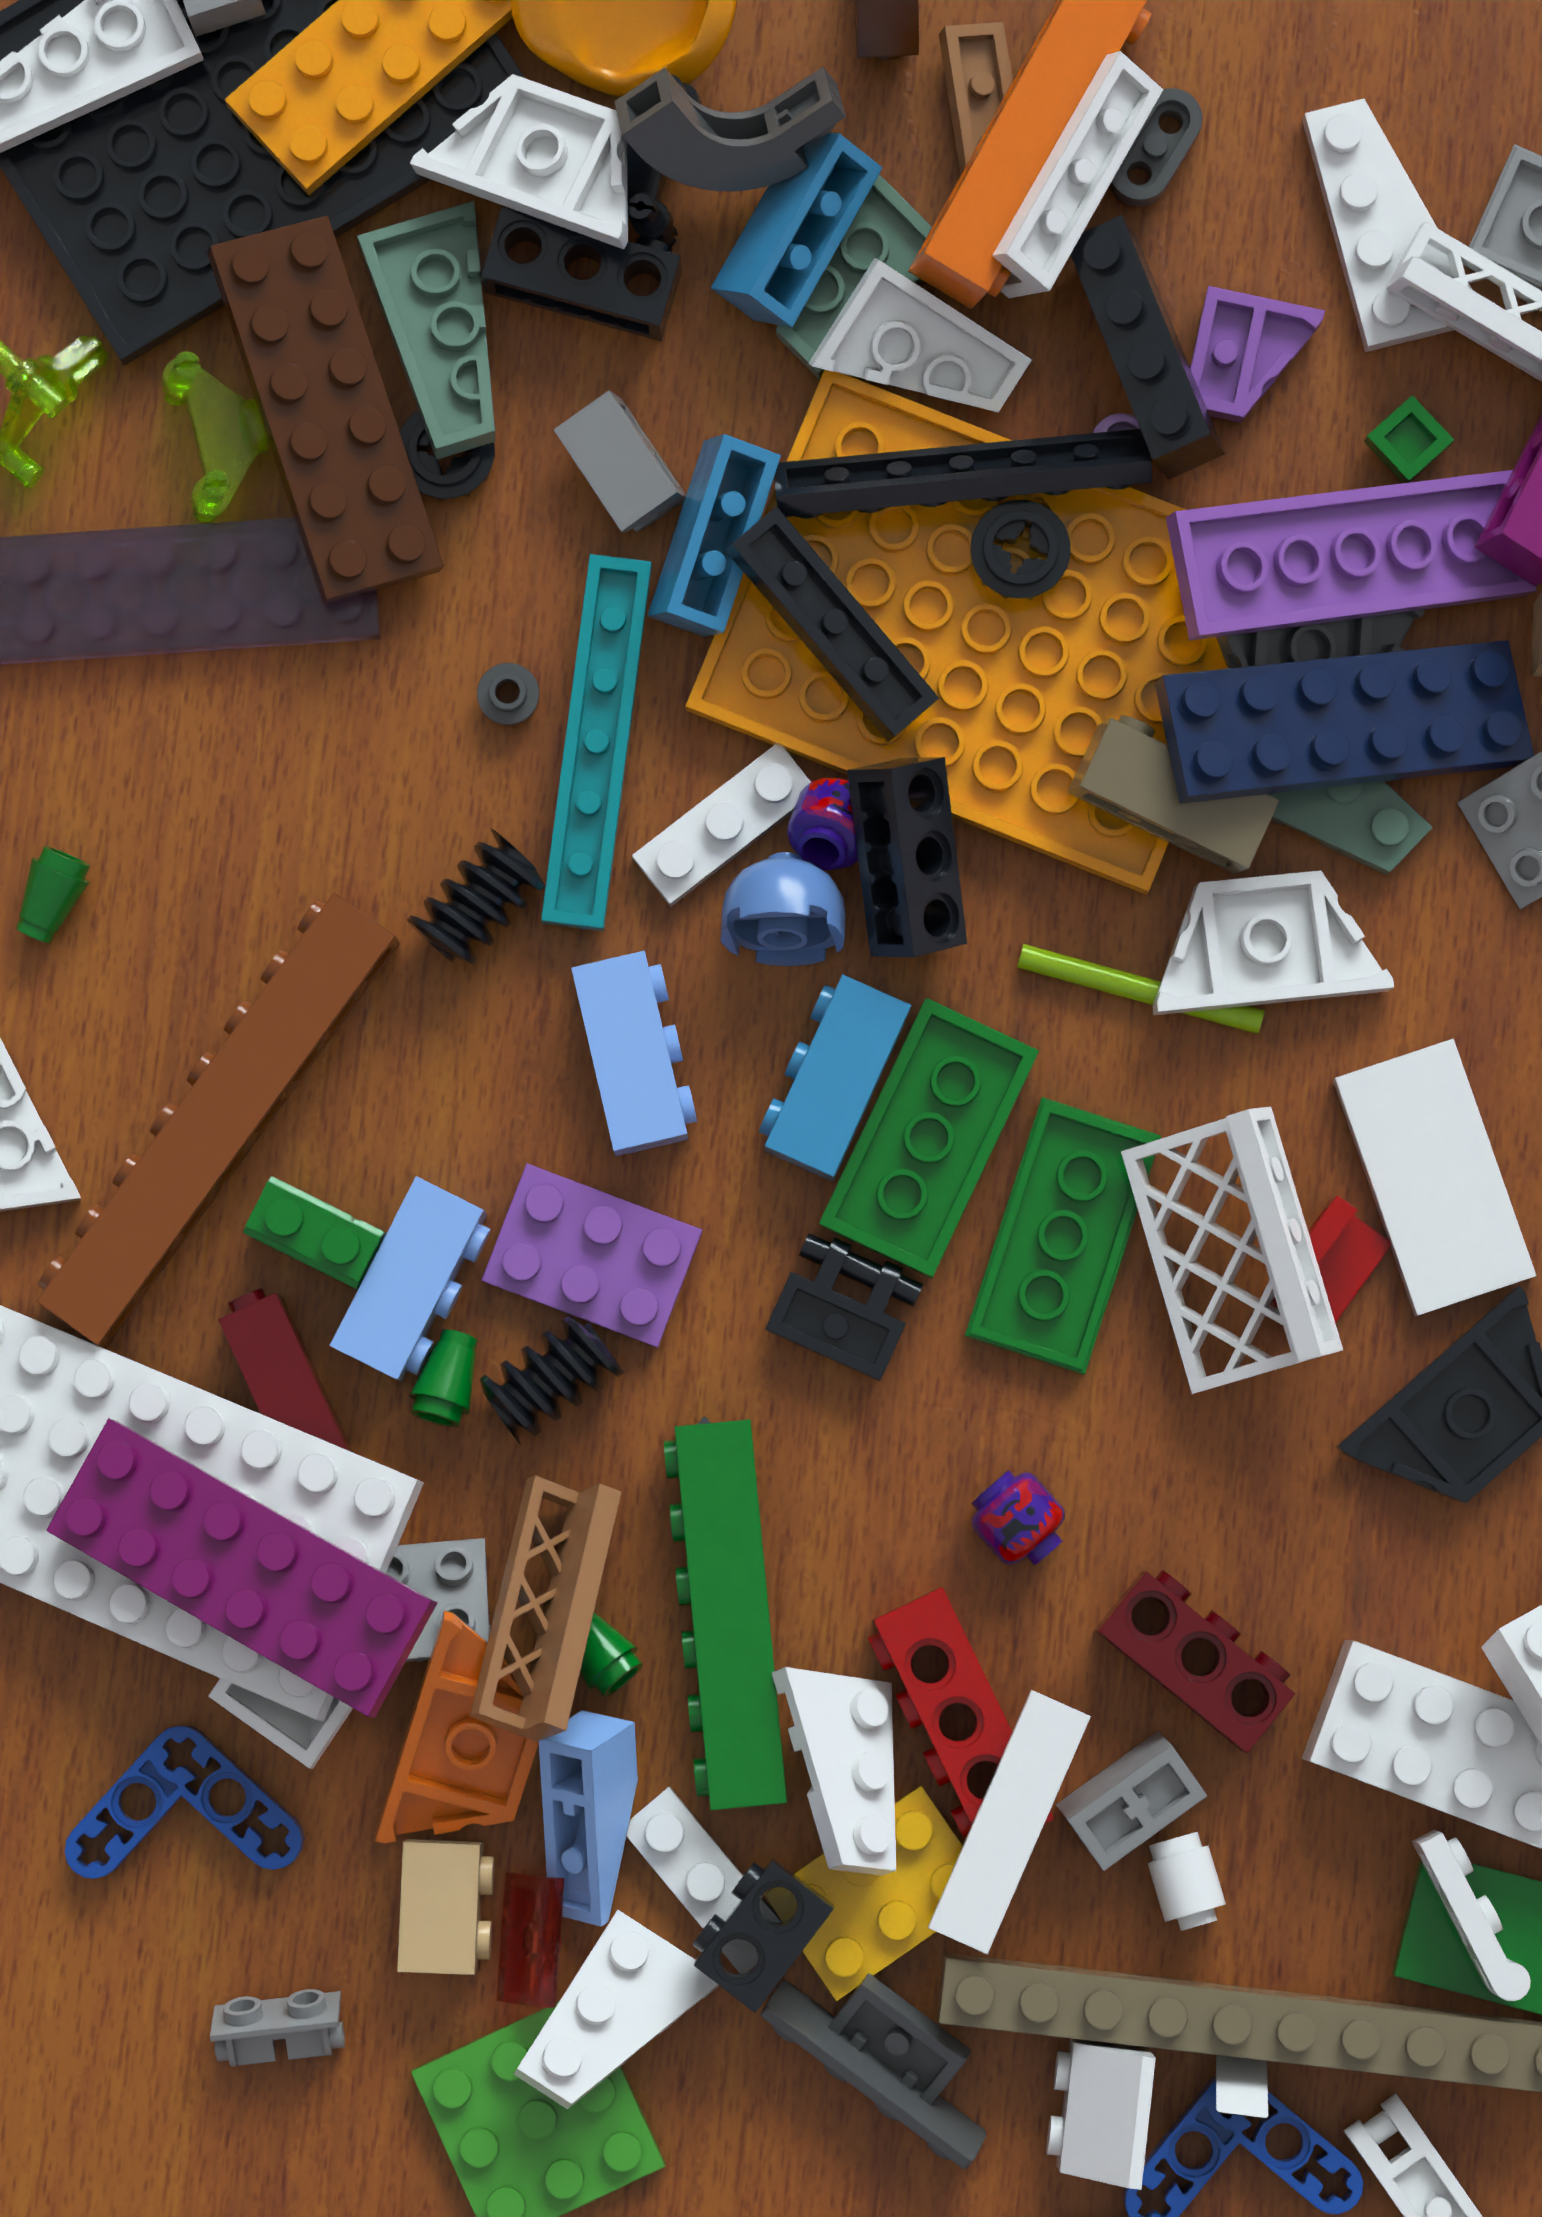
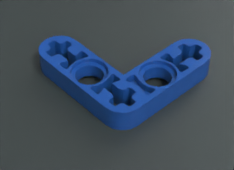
M180 1725L168 1728L158 1735L71 1831L66 1840L64 1852L67 1863L80 1876L92 1879L107 1876L119 1868L182 1797L248 1858L262 1868L275 1870L291 1864L302 1852L305 1836L298 1820L208 1736L193 1726ZM189 1738L193 1740L196 1747L192 1750L191 1755L203 1768H207L210 1765L212 1757L221 1765L219 1770L214 1771L205 1778L198 1793L189 1787V1783L199 1777L193 1770L186 1765L179 1766L174 1770L168 1765L167 1762L171 1759L172 1752L167 1747V1744L171 1739L177 1743H183ZM225 1778L234 1779L239 1782L246 1794L245 1805L242 1810L231 1816L222 1815L217 1812L210 1798L214 1785ZM134 1783L147 1785L155 1794V1809L144 1820L132 1819L122 1809V1794L128 1786ZM258 1801H261L268 1808L266 1813L257 1817L270 1829H275L283 1824L290 1831L284 1840L290 1847L286 1855L279 1851H275L268 1856L265 1855L260 1849L265 1842V1838L253 1826L248 1827L245 1836H242L235 1829L237 1824L242 1823L252 1815ZM108 1809L115 1822L126 1830L132 1831L134 1835L126 1842L122 1833H117L104 1849L110 1856L109 1861L105 1864L100 1860H96L86 1864L81 1858L86 1851V1847L81 1842V1839L85 1834L90 1838H96L103 1834L111 1823L101 1819L100 1816Z
M1215 2075L1203 2087L1146 2157L1144 2162L1142 2186L1145 2185L1149 2189H1155L1166 2177L1163 2171L1155 2168L1162 2158L1166 2159L1177 2175L1191 2182L1181 2191L1173 2180L1163 2194L1168 2207L1162 2214L1154 2209L1148 2211L1146 2215L1138 2212L1142 2205V2201L1137 2194L1138 2189L1124 2187L1123 2203L1129 2217H1179L1239 2143L1311 2204L1325 2213L1341 2214L1352 2209L1362 2195L1363 2180L1360 2171L1348 2157L1269 2091L1268 2103L1275 2110L1270 2112L1267 2118H1262L1259 2121L1252 2138L1246 2137L1242 2131L1252 2125L1246 2117L1236 2114H1227L1225 2116L1216 2110ZM1281 2123L1295 2126L1301 2136V2146L1298 2152L1293 2157L1285 2160L1272 2157L1267 2152L1265 2146L1266 2135L1269 2130ZM1191 2131L1201 2132L1209 2138L1211 2143L1210 2157L1202 2166L1195 2168L1182 2165L1175 2155V2145L1178 2139L1183 2134ZM1316 2144L1321 2146L1324 2152L1317 2155L1314 2159L1328 2172L1334 2174L1341 2167L1347 2170L1342 2181L1349 2189L1341 2198L1334 2193L1329 2194L1325 2199L1321 2198L1319 2193L1322 2191L1323 2185L1307 2169H1305L1301 2180H1297L1292 2175L1294 2171L1308 2162Z

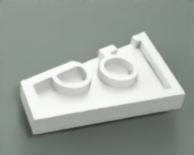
M874 258L808 364L812 367L856 376L865 380L892 385L999 413L1032 359L882 261Z
M0 1038V1212L80 1201L81 1196L72 1178H70Z
M617 1910L514 2072V2075L564 2108L569 2109L622 2066L632 2055L676 2022L680 2016L702 1998L704 1999L719 1987V1985L694 1966L695 1959Z

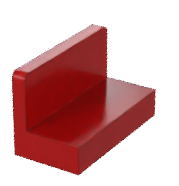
M1338 1195L1328 1202L1308 1230L1335 1323L1390 1248V1241L1354 1216L1357 1209ZM1274 1297L1271 1306L1278 1309L1276 1299Z

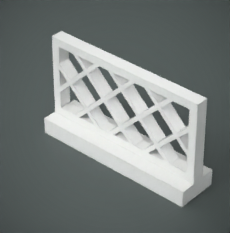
M1271 1106L1247 1109L1228 1115L1224 1119L1121 1151L1192 1394L1343 1351ZM1226 1133L1233 1159L1223 1177L1197 1161L1208 1138ZM1192 1143L1187 1155L1176 1150V1148ZM1161 1153L1181 1165L1168 1194L1150 1185L1143 1162L1144 1158ZM1192 1172L1219 1187L1205 1216L1178 1201ZM1238 1175H1239V1178H1240L1242 1187H1240L1239 1185L1235 1184V1181H1236ZM1229 1193L1246 1202L1250 1211L1251 1220L1242 1238L1215 1223ZM1155 1200L1162 1204L1159 1212ZM1173 1211L1199 1226L1185 1255L1169 1246L1165 1237L1164 1228ZM1210 1232L1237 1248L1223 1277L1196 1262ZM1256 1235L1258 1238L1260 1248L1253 1245ZM1247 1254L1266 1265L1270 1280L1260 1299L1233 1283ZM1173 1261L1180 1265L1177 1273ZM1190 1272L1217 1286L1204 1315L1185 1305L1181 1290ZM1227 1294L1234 1296L1255 1309L1241 1338L1214 1322ZM1274 1297L1276 1299L1278 1309L1271 1306ZM1265 1315L1284 1326L1291 1352L1272 1357L1251 1344ZM1191 1322L1198 1326L1195 1333L1193 1332ZM1208 1332L1235 1348L1224 1372L1206 1376L1199 1352ZM1245 1355L1258 1361L1240 1367Z

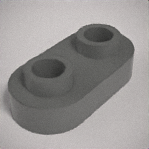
M1176 88L1163 89L1109 185L1112 193L1121 202L1135 207L1147 206L1159 200L1167 190L1200 133L1202 111L1192 95ZM1167 117L1174 118L1179 122L1181 129L1174 134L1165 133L1160 129L1159 121ZM1137 168L1147 172L1150 180L1144 185H1135L1128 179V172Z

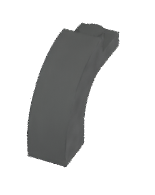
M821 67L767 104L743 112H721L699 104L685 92L666 68H663L614 101L621 135L647 164L672 180L695 188L712 191L733 192L752 190L779 183L795 176L808 168L803 145L810 140L824 137L835 127L836 123L846 117L837 83L824 67Z

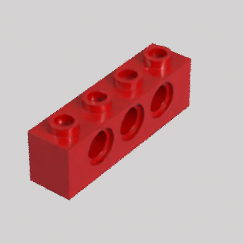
M940 1587L873 1619L878 1632L867 1638L883 1671L895 1666L906 1690L895 1694V1697L910 1728L913 1729L923 1724L933 1748L923 1752V1755L939 1787L951 1782L961 1806L950 1811L964 1840H966L983 1801L982 1797L975 1796L968 1789V1772L972 1766L982 1761H990L998 1765L1012 1730L943 1587ZM926 1645L939 1647L947 1657V1670L939 1680L930 1683L918 1680L911 1669L913 1654L920 1647ZM953 1703H962L969 1706L975 1716L973 1731L961 1740H952L945 1737L939 1728L941 1712L945 1707ZM1051 1811L1044 1824L1054 1820Z

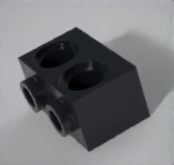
M774 1858L770 1860L764 1869L755 1862L750 1866L731 1892L740 1899V1902L725 1921L717 1914H714L692 1944L701 1951L694 1962V1966L754 2013L757 2012L834 1909V1904ZM771 1888H786L795 1896L798 1907L791 1919L776 1923L768 1920L762 1914L759 1904L760 1899ZM735 1939H743L750 1942L756 1948L758 1962L750 1972L735 1974L725 1968L721 1960V1950L728 1942Z

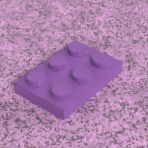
M526 1163L482 1281L659 1348L703 1230Z

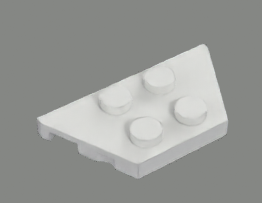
M512 74L490 92L488 99L482 105L469 109L452 123L456 130L453 134L428 154L422 148L413 156L410 162L415 173L420 176L621 249H625L628 243L627 141L621 135L616 110Z
M1321 870L1199 882L1193 889L1152 1007L1153 1015H1164L1388 992L1394 988V982L1387 968L1385 970L1381 969L1363 942L1362 938L1365 935L1353 917L1345 913L1339 906L1338 895Z

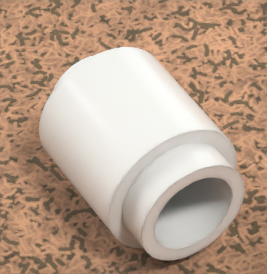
M1198 1832L1150 1845L1149 1848L1153 1861L1147 1864L1164 1921L1177 1919L1181 1931L1217 1921L1214 1908L1225 1905L1226 1902L1209 1845L1202 1847Z

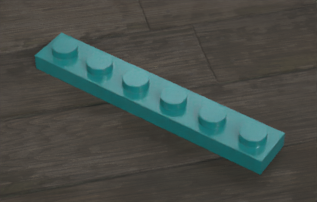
M590 554L541 917L542 924L603 932L605 929L652 572L651 561Z

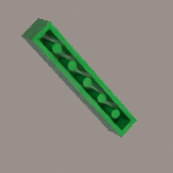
M751 1419L674 1426L676 1440L664 1441L667 1479L679 1478L682 1503L670 1504L673 1542L685 1541L687 1567H676L679 1606L691 1605L693 1630L681 1631L685 1669L697 1668L699 1694L687 1695L691 1733L703 1732L705 1757L693 1759L697 1797L709 1796L710 1810L787 1803L777 1690L772 1677V1672L775 1671Z

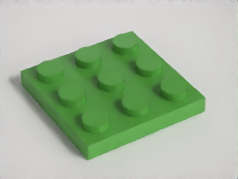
M559 2001L411 2071L476 2217H559L666 2166V2162L622 2066L569 2109L564 2108L514 2075V2072Z

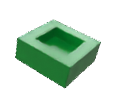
M1412 395L1370 432L1364 442L1402 483H1410L1452 445L1454 439Z

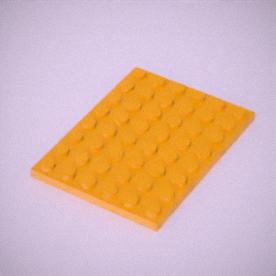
M824 370L786 462L1012 440L849 375ZM1099 487L1071 490L1063 495L1035 493L1009 496L1000 501L971 499L950 501L937 507L907 505L886 507L881 511L873 513H863L854 510L823 513L818 517L802 519L795 516L786 517L939 697L935 703L889 742L744 572L724 633L714 635L685 708L688 712L773 746L775 744L781 746L788 752L845 775H848L847 770L900 758L945 757L953 818L1147 895L1169 842L1067 793L1097 726L1110 718L1119 721L1120 716L1124 715L1142 721L1155 730L1152 738L1167 745L1155 683L1163 675L1228 669L1216 637L1189 641L1166 517L1170 514L1186 509L1131 487L1119 490ZM775 490L764 516L777 506ZM1029 500L1044 505L1060 518L1068 532L1070 559L1066 571L1053 589H1049L1032 600L1026 598L1004 599L999 593L982 584L971 563V539L975 527L989 510L1007 501ZM1028 527L1024 528L1022 536H1018L1015 544L1004 543V545L993 543L1002 546V550L1011 554V573L1016 574L1018 567L1022 566L1026 558L1036 560L1038 557L1046 560V558L1039 557L1037 552L1029 549L1030 538H1028L1030 528Z

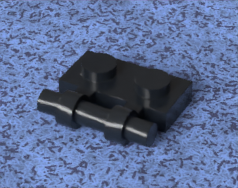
M808 1233L799 1256L821 1265L814 1282L790 1272L765 1330L880 1382L906 1325L905 1322L883 1312L890 1297L914 1307L923 1284L902 1275L903 1268L885 1261L884 1266L849 1251L851 1244L834 1237L831 1243ZM839 1274L873 1289L866 1305L832 1290Z

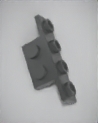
M870 1973L866 1975L835 2016L788 1981L782 1980L760 2014L772 2025L774 2031L781 2038L791 2043H797L822 2062L825 2069L833 2077L850 2083L871 2099L883 2115L892 2120L900 2121L919 2135L936 2155L946 2160H952L963 2169H967L971 2165L987 2133L982 2127L939 2096L966 2062L971 2049Z

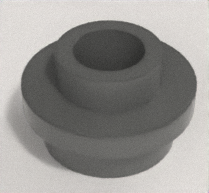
M502 663L490 668L482 676L477 689L478 703L484 715L494 723L504 726L517 725L529 719L535 712L540 698L539 687L535 677L525 667L514 663ZM505 683L515 684L520 689L519 697L512 703H503L496 697L498 688Z

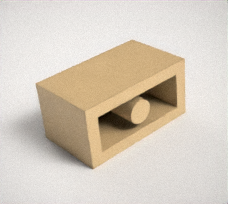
M407 1839L403 1842L397 1972L475 1975L479 1970V1960H490L492 1921H481L482 1895H493L495 1858L483 1856L484 1842Z

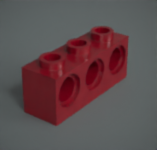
M1161 1570L1156 1578L1147 1571L1141 1572L1094 1631L1240 1751L1248 1754L1296 1694L1284 1684L1290 1677V1674L1264 1652L1260 1651L1255 1659H1253L1239 1648L1235 1641L1241 1633L1211 1610L1204 1619L1185 1602L1192 1593L1167 1572ZM1147 1597L1158 1600L1166 1612L1164 1626L1160 1631L1152 1635L1140 1633L1132 1622L1134 1606L1141 1599ZM1202 1638L1212 1645L1215 1652V1662L1207 1673L1195 1676L1184 1668L1181 1654L1184 1646L1189 1641ZM1245 1679L1255 1680L1264 1691V1703L1261 1709L1250 1716L1240 1715L1234 1709L1231 1702L1233 1688L1237 1683Z

